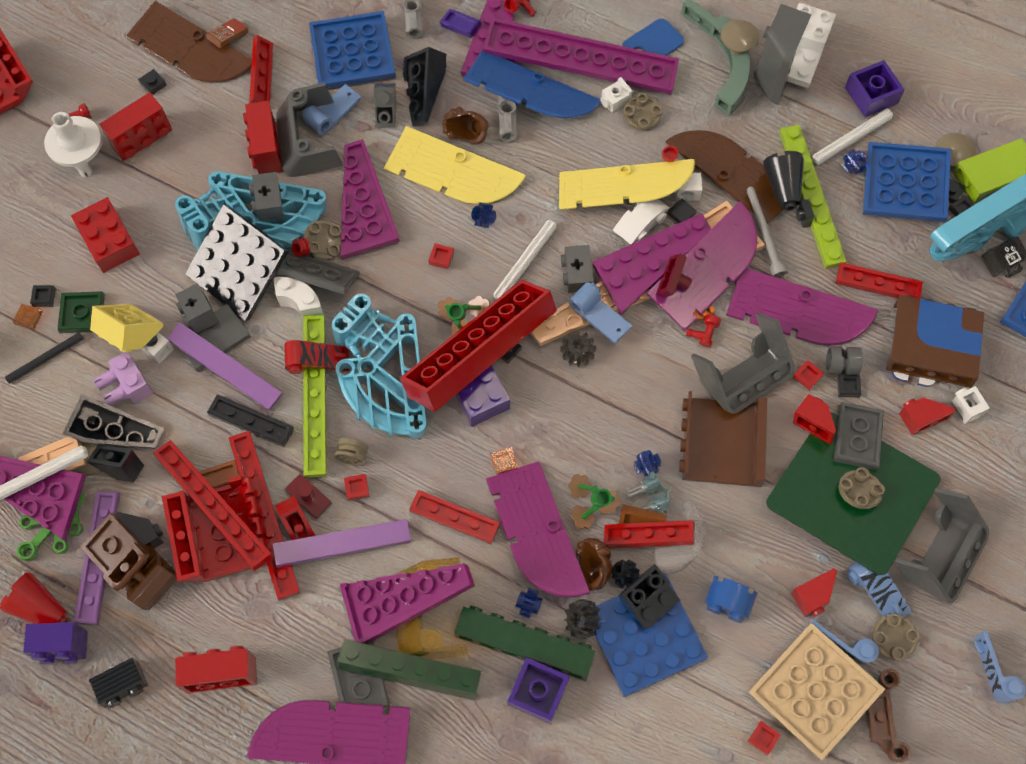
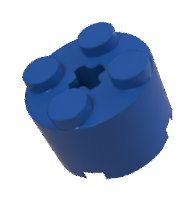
M714 576L704 601L708 605L707 610L717 615H720V612L729 614L728 619L737 623L748 620L758 593L754 591L751 594L748 592L749 587L724 578L723 582L717 581L719 576Z

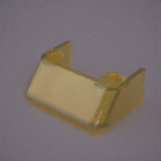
M460 557L425 560L407 567L397 574L416 573L420 570H434L439 567L461 564ZM422 615L397 628L399 652L432 660L469 656L467 644L443 647L442 635L437 630H423Z

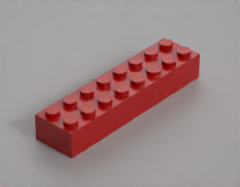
M525 280L519 281L400 377L407 397L436 412L557 311L551 291Z

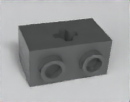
M277 172L252 175L253 183L249 184L251 196H255V201H251L253 213L258 215V220L284 218Z
M590 245L565 247L564 255H561V266L566 268V273H563V284L568 286V293H574L585 283H594Z
M198 283L175 294L179 301L176 303V306L181 315L185 314L182 318L188 328L192 327L196 334L219 322Z

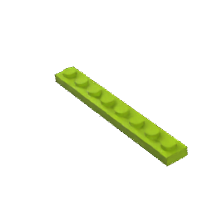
M800 124L780 128L779 133L785 151H797L802 153L804 157L801 199H809L815 216L811 229L824 268L839 267L840 262L846 263L847 261Z
M324 315L303 316V341L326 344ZM308 367L303 371L305 478L327 477L326 369Z

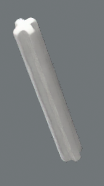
M885 109L815 153L812 158L813 162L816 165L822 164L891 120L893 112L890 109Z
M551 220L546 221L493 295L496 300L516 284L555 231V222Z
M79 446L0 485V500L87 458L89 454L86 447Z

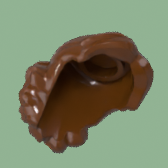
M462 107L450 109L446 113L442 124L443 134H446L450 139L457 137L470 142V144L482 143L487 137L489 127L487 120L481 114L474 111H464Z
M587 538L577 543L576 555L580 558L581 571L589 591L600 590L604 588L612 573V563L610 561L612 553L606 547V544L599 539Z

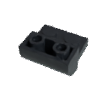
M656 564L648 568L618 595L625 609L632 613L645 630H648L680 601V598L670 587L669 580Z

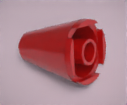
M30 572L24 573L10 588L12 592L9 597L5 595L0 604V610L4 613L33 624L67 623L69 619L66 617L68 614L67 610L38 578Z

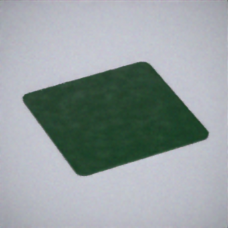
M830 412L837 431L838 415ZM836 432L831 445L810 433L767 498V507L875 574H886L931 499L935 488L938 487L941 480L939 474L881 441L878 470L866 469L885 487V492L877 506L870 509H859L844 501L838 487L840 478L845 473L857 470L859 467L833 461Z

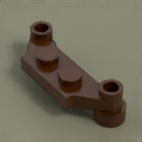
M886 669L880 673L877 680L885 690L866 710L870 742H875L888 755L891 761L902 763L910 758L911 751L906 743L896 740L890 697L891 689L900 683V676L895 670ZM885 678L889 680V684L885 682ZM895 750L899 752V757L896 756Z

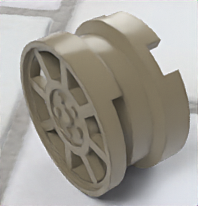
M340 438L337 444L339 449L336 450L334 456L335 459L350 465H364L366 459L364 454L368 451V445L356 439Z

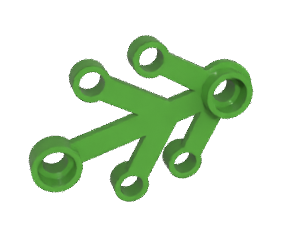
M81 492L69 533L73 536H79L83 532V526L79 523L78 508L84 502L83 492ZM27 515L23 516L19 521L20 526L25 530H31L35 525H40V523ZM27 520H30V524L28 526H24V523ZM79 526L76 532H72L73 527ZM42 527L31 542L21 543L17 548L18 557L24 561L35 559L38 554V547L52 531ZM54 533L55 542L53 543V550L58 554H65L69 548L68 544ZM64 544V547L58 550V546ZM32 550V553L26 556V552Z

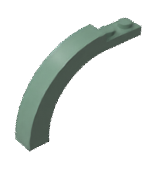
M685 0L683 1L681 14L714 38L728 58L730 77L725 86L717 93L714 106L727 116H730L739 105L745 92L750 71L749 52L746 51L740 55H734L723 44L720 34L723 27L728 22H731L723 14L716 18L697 2Z

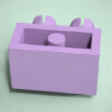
M124 352L108 361L111 366L110 370L93 379L100 391L116 381L120 382L119 387L103 395L106 403L110 406L126 397L136 404L153 394L128 352Z

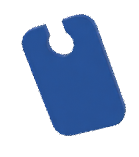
M657 19L625 40L622 46L667 56L683 45L684 38L667 20Z

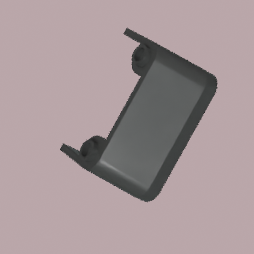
M783 4L780 5L771 27L767 26L763 38H766L762 56L760 63L757 62L753 74H756L755 79L771 102L779 104L787 86L788 76L798 45L812 15Z
M325 82L292 90L276 113L281 165L287 176L295 177L343 166L334 146L315 150L311 140L300 139L297 111L304 110L312 105L319 107L334 103Z
M762 313L755 314L762 333L755 336L752 340L751 349L753 356L721 375V372L714 366L712 361L695 353L691 355L701 383L725 411L731 414L740 412L757 401L758 397H763L794 375L795 365L778 319Z
M935 488L934 492L942 503L935 514V519L940 527L939 532L922 562L918 560L909 562L897 558L895 563L909 582L941 601L954 603L988 541L989 528L969 495Z

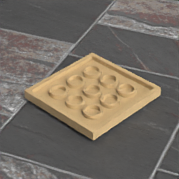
M810 623L748 693L822 761L882 694L885 688L817 627Z

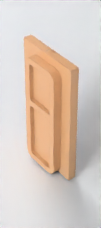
M66 437L23 455L18 459L42 465L82 446L81 441ZM83 459L62 470L74 471L86 466V460Z

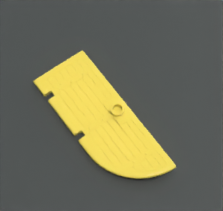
M408 126L405 127L384 166V170L398 176L402 170L406 171L404 178L439 193L443 187L447 188L445 195L470 204H487L501 200L514 192L526 177L523 173Z
M688 159L674 162L559 172V210L577 208L579 203H582L584 208L624 204L623 199H629L630 203H637L666 197L679 190L690 179L694 171L695 160Z

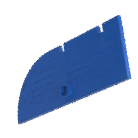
M483 50L463 80L477 87L480 84L486 85L484 89L518 104L524 101L527 103V108L551 117H581L594 111L601 103L599 98L504 58L484 53Z

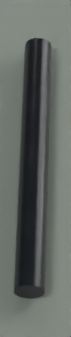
M80 332L76 333L5 376V379L9 384L80 342L84 337Z

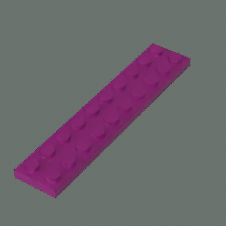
M491 18L483 47L484 53L615 83L621 77L629 86L672 95L679 64L678 58L497 18Z

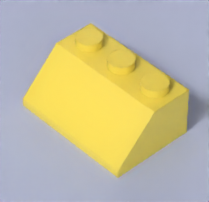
M132 304L92 306L90 330L96 333L98 337L107 340L109 344L119 348L122 352L142 349L163 328L161 321Z

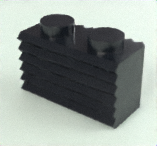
M133 657L89 679L98 704L108 708L119 705L121 699L126 696L134 697L143 692V688L148 686L138 660Z

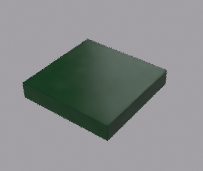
M103 291L61 293L57 331L59 333L93 332L90 330L92 306L104 305L105 294Z

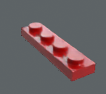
M259 35L253 38L249 103L268 100L270 102L273 42Z
M840 262L835 284L893 298H898L899 295H910L920 299L923 281Z
M420 490L417 491L409 509L411 513L491 545L500 526L498 521Z
M693 520L605 524L603 543L609 549L694 545L695 523Z

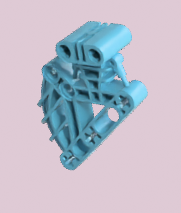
M215 171L209 175L208 182L211 190L203 194L199 199L193 200L189 196H180L175 201V207L182 228L187 236H189V239L192 240L197 250H199L223 204L229 205L284 248L292 247L294 239L300 240L303 238L307 227L312 222L317 221L320 215L327 211L326 195L322 190L279 182L284 218L259 221L257 213H253V210L248 211L243 202L251 204V201H255V196H251L249 184L253 183L252 177ZM213 194L215 197H218V199L214 200L213 197L209 198V196Z
M1026 174L938 227L930 235V238L934 241L930 247V255L933 260L949 261L971 250L976 252L987 244L994 232L999 228L1011 240L1026 231Z
M357 294L347 303L348 309L346 307L343 308L344 314L339 312L332 321L336 345L346 346L347 349L351 350L354 357H357L340 360L336 365V373L343 395L351 408L356 412L357 420H360L361 417L371 424V430H374V427L389 432V436H392V433L409 435L413 439L422 438L426 433L425 406L408 398L402 383L382 369L398 350L401 375L403 376L411 369L405 367L403 363L402 347L407 343L414 345L417 364L420 362L415 318L411 314L405 313L401 314L397 320L391 319L390 316L380 313L378 309L372 310L370 298L366 294ZM379 320L395 324L387 334L384 333V323L378 326ZM408 324L409 333L405 334L404 325ZM360 345H362L364 352L372 350L367 357H361V352L358 349ZM365 367L373 368L369 373L362 371ZM343 369H350L351 373L343 375L341 371ZM367 382L368 396L362 389L360 383ZM371 384L385 394L386 409L372 401ZM389 398L403 408L405 414L390 411ZM414 418H418V430L414 428Z

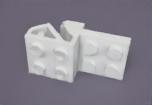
M799 3L797 6L798 10L812 15L798 45L787 82L809 88L836 14Z

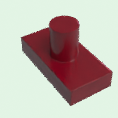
M679 253L669 258L657 295L664 298L674 295L677 286L684 290L690 287L692 279L681 274L687 256Z
M301 474L285 488V491L291 497L295 495L299 504L316 519L332 505V502Z

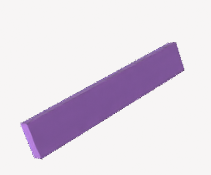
M179 323L166 338L170 343L268 411L272 409L283 395L275 387L182 323Z
M96 491L89 536L109 513L115 514L118 512L119 492ZM85 554L74 623L99 625L106 580L102 577L104 573L87 554Z
M407 519L274 543L273 549L276 567L410 543L411 538Z

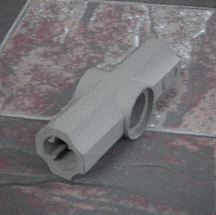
M404 0L406 35L412 39L419 38L423 35L420 0Z
M498 95L499 138L504 140V142H511L517 138L516 104Z

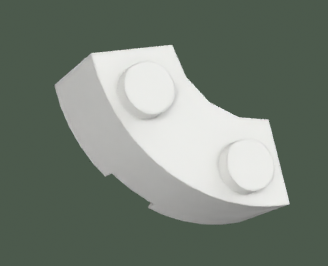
M659 199L637 202L632 212L628 210L619 220L613 231L628 243H636L645 239L650 229L665 220L669 207Z
M289 277L273 278L276 297L280 307L296 309L302 315V318L308 315H324L317 295L307 284Z

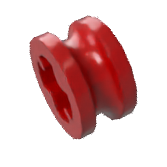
M306 238L294 239L292 241V251L296 257L309 255L310 244Z

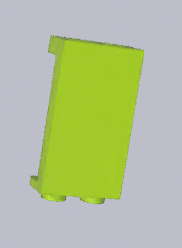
M1023 138L962 160L957 164L953 173L959 183L965 185L964 191L974 204L980 202L984 195L1000 190L1026 174V143Z

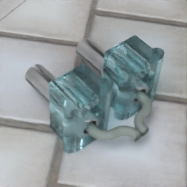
M651 472L649 476L643 478L640 486L628 490L627 495L629 498H632L642 493H645L646 496L653 493L658 494L660 486H662L665 490H668L667 497L664 492H660L659 495L652 497L649 506L642 509L667 514L670 507V493L673 491L670 486L667 487L663 482H660L654 472Z

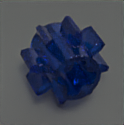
M853 149L844 155L842 167L847 173L854 172V174H859L867 167L865 160L868 159V156L863 150L856 151Z
M479 202V206L473 208L471 217L475 221V226L489 228V225L495 222L496 212L492 210L493 205Z
M647 450L636 456L637 461L634 462V468L637 474L643 473L644 477H650L660 471L658 467L661 466L662 461L658 453L653 455L651 450Z
M528 587L527 592H520L515 606L520 609V615L530 618L531 613L538 614L543 598L538 597L539 591Z

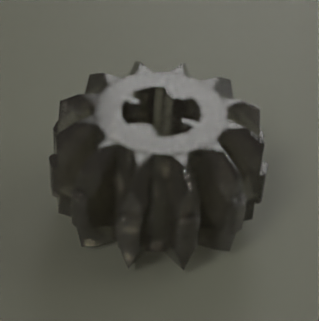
M576 331L575 336L569 332L568 339L563 338V346L560 347V352L564 353L562 355L563 360L569 359L568 364L570 366L574 362L578 368L581 362L587 366L589 359H594L596 345H593V338H588L587 332L580 335V332Z
M579 599L569 603V609L565 610L567 618L564 621L567 622L565 630L570 631L571 636L588 639L597 635V630L602 628L599 621L603 618L599 616L600 609L595 607V602Z

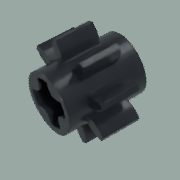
M629 559L615 563L612 568V578L616 580L614 584L624 588V586L628 587L640 576V570L636 568V563Z

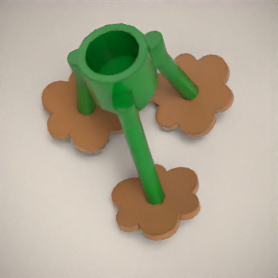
M481 296L470 300L469 305L464 304L463 306L458 300H453L451 297L438 302L439 315L441 317L444 316L447 321L454 320V324L451 326L453 331L451 336L467 324L463 320L466 317L467 310H470L471 316L476 317L490 306V301L483 299Z
M574 474L571 479L572 482L568 484L573 498H585L587 492H593L591 495L592 508L589 509L587 506L577 505L573 509L574 513L571 515V519L575 521V526L578 529H583L584 527L589 529L592 526L591 523L595 521L593 514L595 511L599 510L601 514H607L608 512L613 514L617 510L616 507L621 505V499L616 497L615 491L592 486L586 475Z

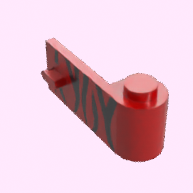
M301 340L287 341L284 344L285 369L291 374H301L308 367L336 370V365L340 360L349 359V350L346 346Z

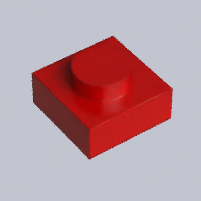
M434 243L428 260L429 265L449 269L454 255V248Z
M807 360L794 374L793 378L810 391L823 377L824 372Z
M366 474L344 478L348 501L370 497Z
M760 721L747 742L768 756L781 734Z

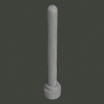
M748 187L747 194L772 262L770 268L771 275L776 278L788 274L787 266L779 259L754 187Z

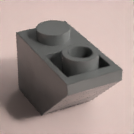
M376 83L374 86L375 127H395L396 83Z

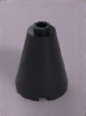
M784 151L785 155L778 156V153L772 154L763 163L764 170L780 208L791 211L796 209L801 201L804 157L802 153L797 151Z

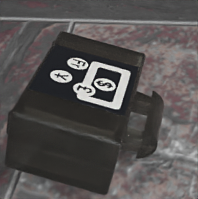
M1017 236L986 251L981 257L993 277L1004 272L1006 274L1005 277L1010 278L1023 270L1020 263L1026 260V249ZM1015 267L1016 270L1010 272L1009 269Z

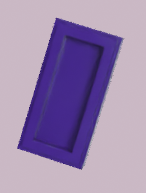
M449 9L439 22L441 27L472 38L482 25L480 20L453 9Z

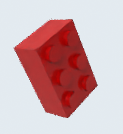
M150 92L99 123L109 144L122 161L133 157L136 153L149 147L153 142L166 136L173 130L163 107Z
M269 100L245 104L246 113H243L245 125H247L245 130L246 139L249 142L247 150L253 169H257L258 174L283 173L277 126Z
M108 197L70 215L95 262L103 273L140 255Z
M232 646L229 651L222 652L220 649L206 650V654L197 655V652H186L182 654L183 657L175 658L176 687L187 694L257 685L256 657L244 646Z

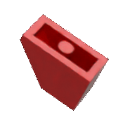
M808 394L795 411L792 423L831 445L836 429L828 404L823 402L822 399Z
M923 397L917 401L911 399L905 402L899 415L913 436L950 419L956 410L954 407Z
M295 495L275 505L279 517L292 540L316 536Z
M835 568L796 587L791 592L804 617L811 614L813 617H816L825 612L824 607L830 602L837 574Z

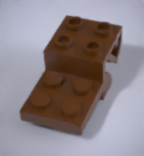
M109 513L80 546L104 573L102 577L116 591L126 586L127 599L143 610H150L177 580L176 571L152 546L142 544L113 513Z

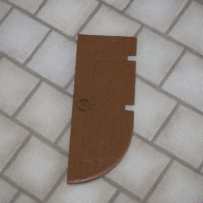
M154 1L126 35L127 39L138 46L143 41L146 42L142 48L169 65L174 66L178 62L177 70L198 81L223 82L236 78L251 68V58L228 44L219 48L207 39L208 32L157 1Z
M692 130L676 134L665 141L669 146L676 147L678 153L686 160L694 159L697 169L738 202L741 201L753 214L754 211L747 194V188L754 187L767 224L783 210L778 204L764 170V165L753 156L748 159L744 156L747 152L731 139L710 131Z

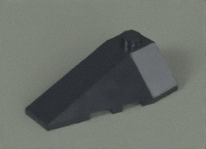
M431 47L404 57L403 77L404 81H407L408 84L406 94L410 96L409 111L412 126L414 127L428 123L446 73L447 54Z
M81 394L63 431V435L83 443L156 448L164 428Z

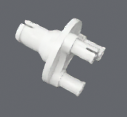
M66 112L55 113L51 118L53 126L48 130L44 140L48 156L59 165L78 169L80 175L86 178L85 172L88 177L91 176L92 168L89 166L88 161L96 156L103 145L102 135L98 126L92 120L85 117H69L70 115Z

